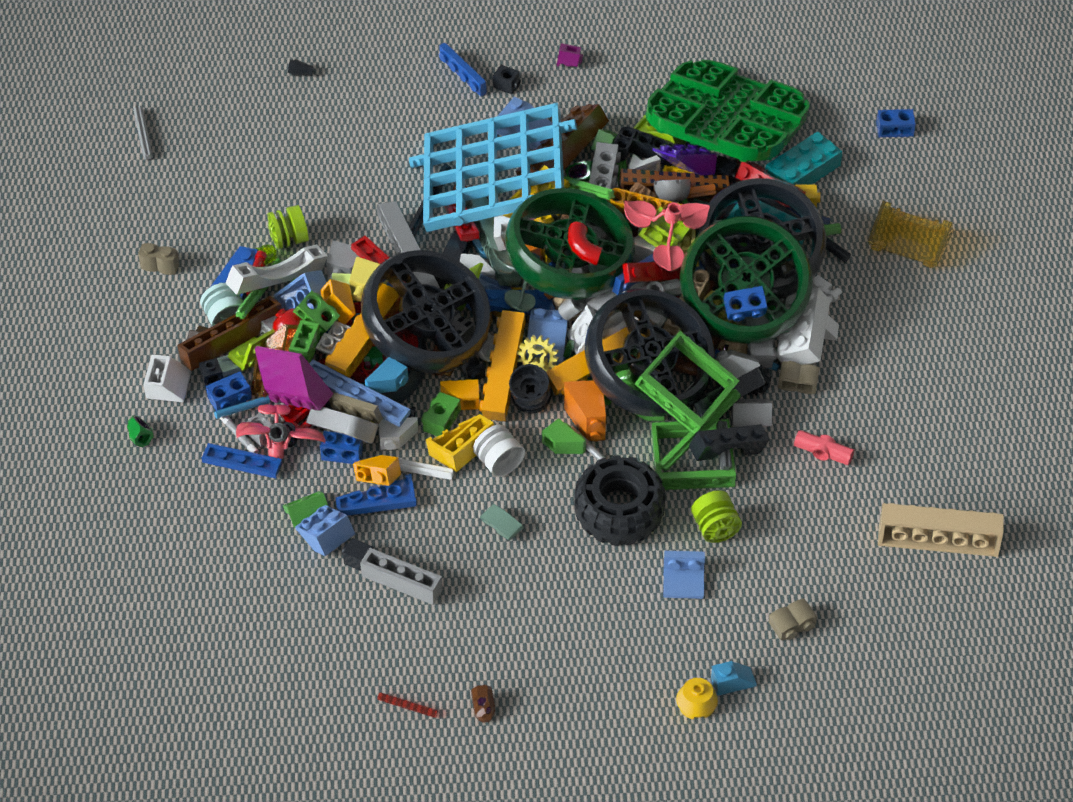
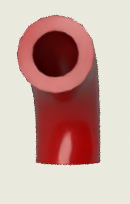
M581 222L571 223L568 229V243L572 251L580 259L597 266L602 247L588 241L586 237L588 228L585 224Z

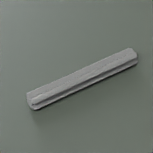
M140 105L138 107L135 106L133 110L143 158L145 160L152 159V149L143 107Z

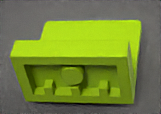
M274 329L258 338L253 337L230 351L227 357L242 371L249 367H254L258 363L255 352L256 346L272 348L276 340Z

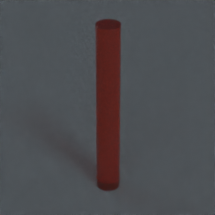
M379 692L377 697L379 701L436 718L438 715V710L382 692Z

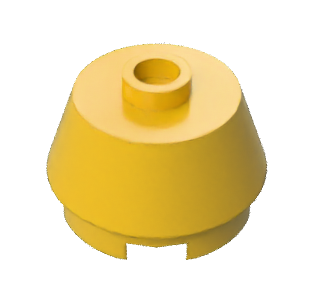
M703 678L688 680L680 688L676 697L680 711L690 719H694V717H709L718 704L716 691L710 682Z

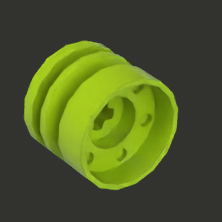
M299 205L287 207L285 217L280 210L276 211V216L273 212L267 213L269 233L278 250L283 248V242L286 247H289L291 237L296 245L309 241L306 222Z
M725 491L706 493L699 497L691 507V513L699 525L703 538L707 542L719 543L726 541L738 533L742 527V521L738 516V512L734 508L729 494Z

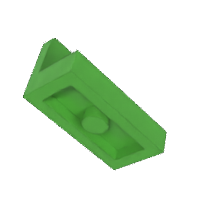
M317 491L287 503L283 507L285 513L289 514L295 528L303 519L315 513L318 508L324 505L328 506L324 493Z

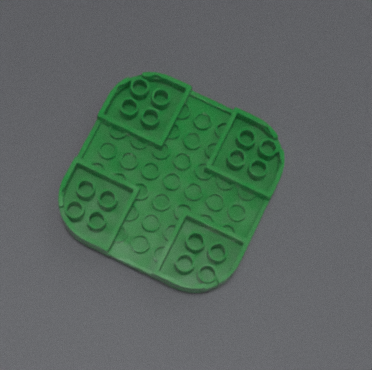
M701 59V61H696L693 64V61L690 60L680 64L671 73L670 80L662 89L657 88L650 95L647 102L646 119L659 133H665L688 141L693 145L737 158L742 162L772 160L805 123L809 110V100H805L804 94L796 88L772 79L767 84L738 75L739 68L721 62Z

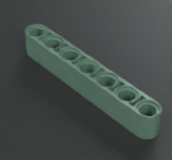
M486 197L465 201L467 210L489 205ZM494 217L474 221L479 231V241L489 263L492 248L498 251L494 240ZM507 250L499 251L507 254ZM495 271V276L500 286L519 285L521 282V276L517 272L513 271L510 275H504Z

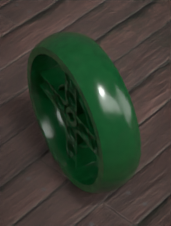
M555 188L534 194L517 207L506 228V250L509 260L517 273L534 288L554 297L583 300L608 293L613 290L615 278L623 273L622 264L634 262L635 241L626 218L607 200L587 191ZM547 215H569L568 219H560L550 225L534 221V219ZM585 220L603 229L614 242L597 238L593 229L585 224ZM581 222L587 226L588 232L586 237L588 241L602 247L598 264L608 268L593 273H572L573 268L584 267L589 263L580 259L572 251L568 243V229L571 223ZM526 245L544 249L546 256L556 264L555 268L539 260L530 252Z
M737 216L712 224L694 239L683 258L680 271V287L684 302L698 313L711 334L733 343L754 344L774 339L795 325L805 312L810 301L813 276L806 251L788 230L768 219L754 216ZM738 234H750L766 238L775 244L761 255L752 252L737 253L724 238ZM724 250L726 254L720 255L717 251ZM706 251L721 268L718 274L719 288L701 301L695 288L694 275L697 262L702 253ZM771 255H778L779 259H772ZM791 258L798 275V290L794 302L787 309L772 292L775 283L773 271ZM731 263H735L738 265V268L734 269L731 268L729 265ZM763 266L765 270L759 271L756 267ZM743 278H745V279L749 278L750 281L748 282V281L746 280V281L744 282V281H743ZM762 286L766 304L776 307L775 310L767 308L764 316L769 323L759 326L735 325L717 317L725 310L724 293L728 292L727 290L730 288L737 291ZM720 300L722 304L715 305L713 301ZM758 301L750 302L753 306L760 305Z

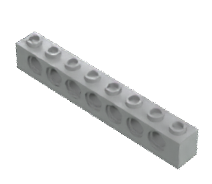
M597 142L589 180L590 184L599 186L602 183L615 188L616 178H614V175H618L619 165H616V163H620L621 152H618L617 144ZM585 220V224L593 229L597 238L606 239V232L603 229Z

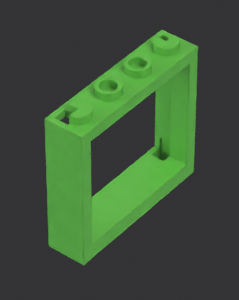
M679 331L639 377L635 385L695 434L739 380L732 375L733 373L721 366L716 359L708 355L702 347L696 345L689 336L687 337ZM674 346L725 388L701 418L650 376Z
M719 419L708 430L716 429ZM729 419L722 420L726 421L728 424V428H730ZM679 421L652 423L651 437L654 467L656 473L662 479V485L665 487V490L735 487L736 472L733 448L730 449L732 460L730 470L662 472L659 466L661 460L658 439L684 438L690 431Z

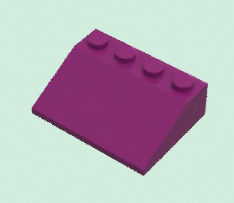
M256 346L255 352L264 389L268 392V397L273 402L320 411L334 394L302 354Z

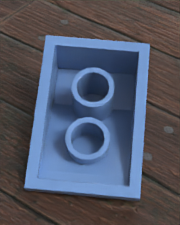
M513 97L498 116L534 107L528 102ZM547 118L529 122V130L550 126L553 123ZM520 124L498 129L497 134L506 136L519 133ZM541 141L529 143V148L532 150L536 149Z
M322 270L305 272L275 293L274 298L281 303L282 309L296 308L311 290L321 295L320 290L326 284ZM307 303L309 308L314 309L311 303Z
M533 308L530 312L527 338L530 341L532 335H535L536 339L540 335L543 336V340L550 338L548 343H555L553 350H558V353L555 355L559 357L558 361L555 362L556 364L562 363L564 359L563 354L565 351L568 320H565L558 310ZM526 350V358L529 357L528 350ZM543 353L538 354V355L535 354V356L533 357V359H534L535 357H536V358H537V357H541V355H542ZM549 353L547 354L548 363L550 360Z

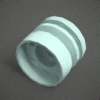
M219 283L204 292L200 303L205 314L208 316L211 326H214L235 315L243 300L240 294L236 295L226 283Z

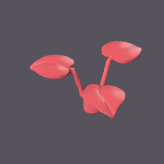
M625 200L624 203L625 215L634 226L647 228L651 221L655 222L663 215L666 222L671 224L667 246L659 245L653 252L654 261L668 271L679 269L684 258V253L679 246H670L674 224L679 220L683 221V224L688 228L699 229L706 223L710 205L687 203L680 205L672 202L668 204L667 209H663L655 217L656 210L648 202Z
M265 404L258 406L260 413L275 414V423H278L279 414L288 415L291 412L290 407L286 405ZM242 422L236 428L237 438L243 435L265 434L268 443L267 448H269L268 456L280 459L284 458V450L288 449L291 437L317 440L324 443L326 441L320 431L312 428H296L295 431H290L285 442L270 440V428L263 426L261 423Z

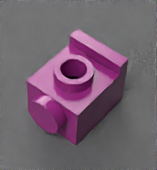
M561 43L556 66L560 67V64H564L567 67H577L578 64H581L583 54H580L581 47Z

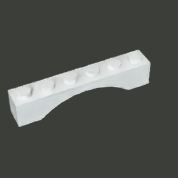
M316 244L304 247L290 258L272 266L255 267L247 262L233 265L226 284L238 295L291 281L305 272L322 270L328 255Z

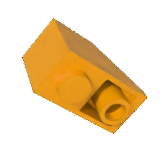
M330 279L320 290L323 301L337 310V313L340 315L338 320L346 325L355 315L350 285Z
M478 380L440 381L441 392L460 399L461 410L479 409Z
M379 455L353 463L356 481L390 486L401 475L398 457Z

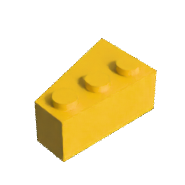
M481 414L458 424L459 427L448 431V429L442 431V435L434 439L432 437L427 438L426 443L429 456L448 468H452L453 471L458 472L477 456L473 452V446L479 435L486 429L494 426V422Z

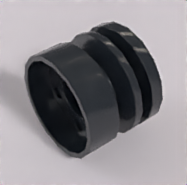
M533 364L521 365L514 370L510 376L509 387L516 408L529 414L544 410L550 403L552 396L547 373L543 368Z

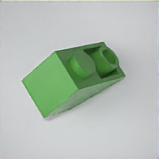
M559 418L542 430V443L555 454H584L586 452L585 438L581 434H577L568 423H564Z

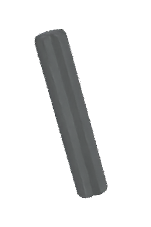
M719 420L716 424V429L728 428L726 421ZM728 449L719 454L720 467L726 471L732 467L731 451Z

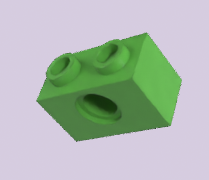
M439 392L437 397L432 399L429 410L422 415L423 431L435 436L442 435V431L447 429L449 431L461 412L460 399Z

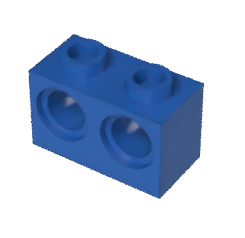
M913 109L878 110L876 119L878 138L914 137L916 124Z
M762 286L724 293L723 300L728 321H741L745 317L751 316L759 318L766 314L767 304ZM758 301L760 305L753 306L750 302ZM738 304L741 308L736 310L732 308V305Z
M240 371L206 386L207 397L216 411L252 399L250 385Z
M323 432L326 441L320 444L321 460L348 464L361 460L363 453L362 440L337 432Z

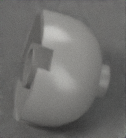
M690 179L654 181L655 194L659 199L679 203L689 196L691 188Z

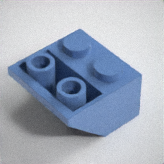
M327 505L318 508L315 513L303 519L295 527L310 547L323 556L328 555L355 535L348 516Z

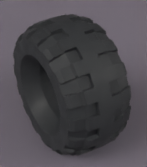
M615 455L610 459L604 457L599 459L595 465L591 464L583 471L581 478H578L574 494L575 515L577 520L580 521L581 527L589 535L593 534L597 541L602 543L604 541L610 542L614 546L624 543L626 545L635 544L636 540L640 539L643 541L649 537L651 532H654L659 527L664 516L665 487H663L662 479L656 471H652L650 465L644 461L641 463L637 458L631 456L623 458L621 455ZM624 491L633 494L636 499L627 504H614L607 501L603 496L609 492Z

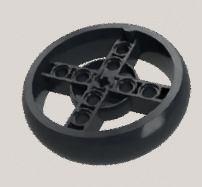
M747 179L736 182L721 190L707 204L710 205L707 220L703 227L697 229L696 237L713 224L721 211L729 205L738 202L742 216H754L773 221L788 230L798 241L812 238L809 261L813 278L820 269L826 252L825 226L815 205L797 188L774 179ZM758 198H768L784 203L795 210L801 218L782 222L771 214L763 213ZM747 205H751V206H753L754 208H753V209H748L746 206H747ZM797 228L801 232H794L793 229ZM738 234L724 238L737 253L752 252L761 255L775 244L766 238L750 234ZM744 242L747 246L743 247L739 243ZM723 250L717 251L720 255L726 254ZM704 251L699 258L705 271L709 273V277L719 286L718 274L721 267ZM773 254L771 258L777 260L779 256ZM757 266L760 267L761 271L765 270L763 266ZM778 267L775 270L777 274L774 275L775 283L772 292L780 300L797 293L798 275L796 273L786 279L782 267ZM730 288V289H728L727 291H728V292H731V291H736V290L733 289V288Z
M413 250L390 257L372 272L364 286L361 298L363 324L373 344L384 356L400 362L412 371L442 373L459 368L479 353L489 335L492 319L491 306L483 285L464 264L439 252ZM413 272L439 277L452 286L442 290L433 285L421 284ZM388 280L401 297V300L399 302L398 314L383 320L378 308L377 294L383 282ZM466 303L469 304L475 321L474 334L468 343L463 341L452 326L454 309ZM412 333L420 338L432 339L441 352L427 351L414 347L400 339V337Z
M636 289L618 294L597 310L588 326L585 337V358L590 375L601 392L619 407L642 416H668L670 414L647 394L631 388L615 374V372L629 370L635 376L640 377L676 336H671L665 329L652 325L646 310L663 315L674 322L684 332L683 334L687 337L689 336L696 345L702 347L708 355L715 359V349L711 334L702 318L692 307L669 293L653 289ZM621 312L629 331L624 340L623 347L604 351L602 344L604 326L613 315ZM674 346L656 367L659 372L654 370L650 376L687 407H690L705 393L712 377L697 365L694 383L687 391L679 394L671 372L676 366L678 357L686 355Z

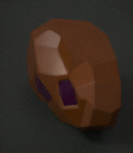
M489 685L476 686L471 689L474 715L482 723L490 722L495 715L492 687Z

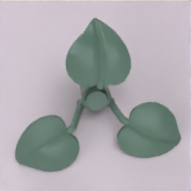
M492 248L490 263L495 271L504 275H510L513 271L517 272L511 264L508 254ZM532 253L534 256H536V257L540 260L539 255H537V254H535V253ZM524 281L521 292L509 290L505 293V302L514 309L527 312L535 306L534 296L525 293L526 281Z

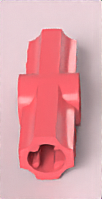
M802 430L798 431L794 441L795 447L812 452L814 457L819 460L825 461L829 458L845 465H850L855 450L836 443L829 435H821L819 437Z

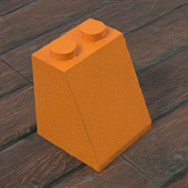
M594 380L564 382V409L580 433L588 441L605 440L606 412L604 394L597 387Z

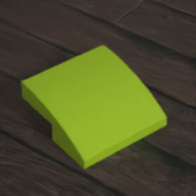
M660 206V208L656 212L655 217L658 214H660L664 208ZM663 215L657 221H651L649 227L643 228L638 236L654 247L659 245L667 246L671 224L666 222ZM678 220L674 224L670 246H679L691 230V228L683 224V221Z

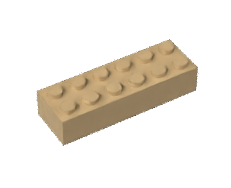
M882 503L878 546L994 557L999 555L1003 537V514Z

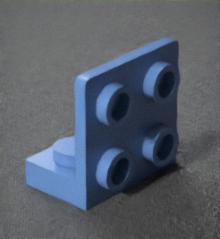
M664 551V598H704L705 552Z

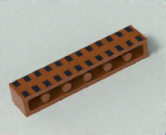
M621 169L619 189L630 191L635 183H640L655 193L654 181L690 179L691 187L715 184L716 194L729 186V179L727 175H698L695 173ZM715 195L696 197L695 199L710 202Z

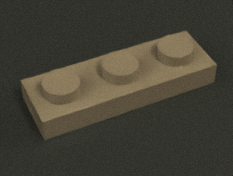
M333 392L334 394L329 399L331 407L335 411L378 424L383 419L377 405Z

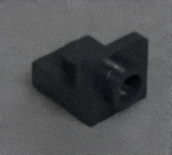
M477 357L459 367L466 380L479 381L485 378V366L483 363H479Z

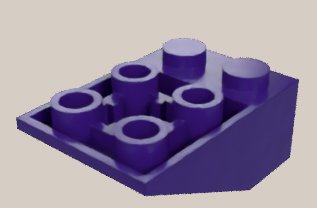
M675 144L674 147L661 145L660 148H653L655 153L677 168L698 175H715L717 153L711 152L704 147L698 148L699 145L688 144V147H685L684 145Z

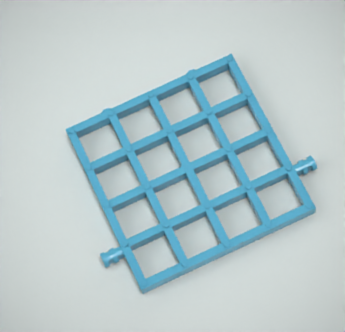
M553 103L425 133L424 154L409 157V163L411 168L424 165L423 224L426 232L456 225L461 226L465 223L513 213L523 201L532 196L531 186L555 181V188H564L562 133L577 130L575 119L561 122L558 103ZM552 117L553 125L529 130V122ZM520 124L519 133L497 138L498 129ZM488 132V140L465 145V137ZM553 138L554 146L530 151L529 143ZM456 139L455 148L433 152V144ZM521 145V154L497 159L498 150ZM488 153V161L465 166V158ZM554 159V168L530 173V164ZM456 160V169L433 174V165ZM521 167L520 176L498 180V172ZM489 174V183L465 188V179ZM456 182V190L433 195V187ZM522 188L521 198L498 203L499 193ZM489 196V205L465 210V201ZM456 203L455 213L433 217V208Z

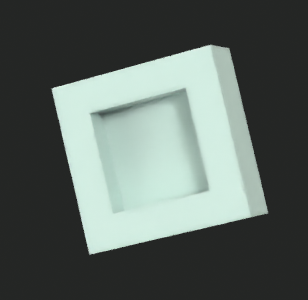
M228 355L217 358L223 377L241 371L227 357Z

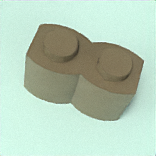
M144 243L138 252L140 267L145 271H159L162 274L174 275L180 265L178 252L173 247H159L152 243Z
M783 361L778 388L785 391L816 394L820 368L812 364L800 365L794 361Z
M804 598L792 602L787 607L777 609L769 615V624L781 641L795 638L798 632L812 630L817 621L816 614Z

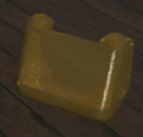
M882 201L868 238V244L875 251L884 250L921 262L928 268L938 266L953 233V223L943 220V223L939 224L938 220L933 222L902 212L900 208H892L891 203Z

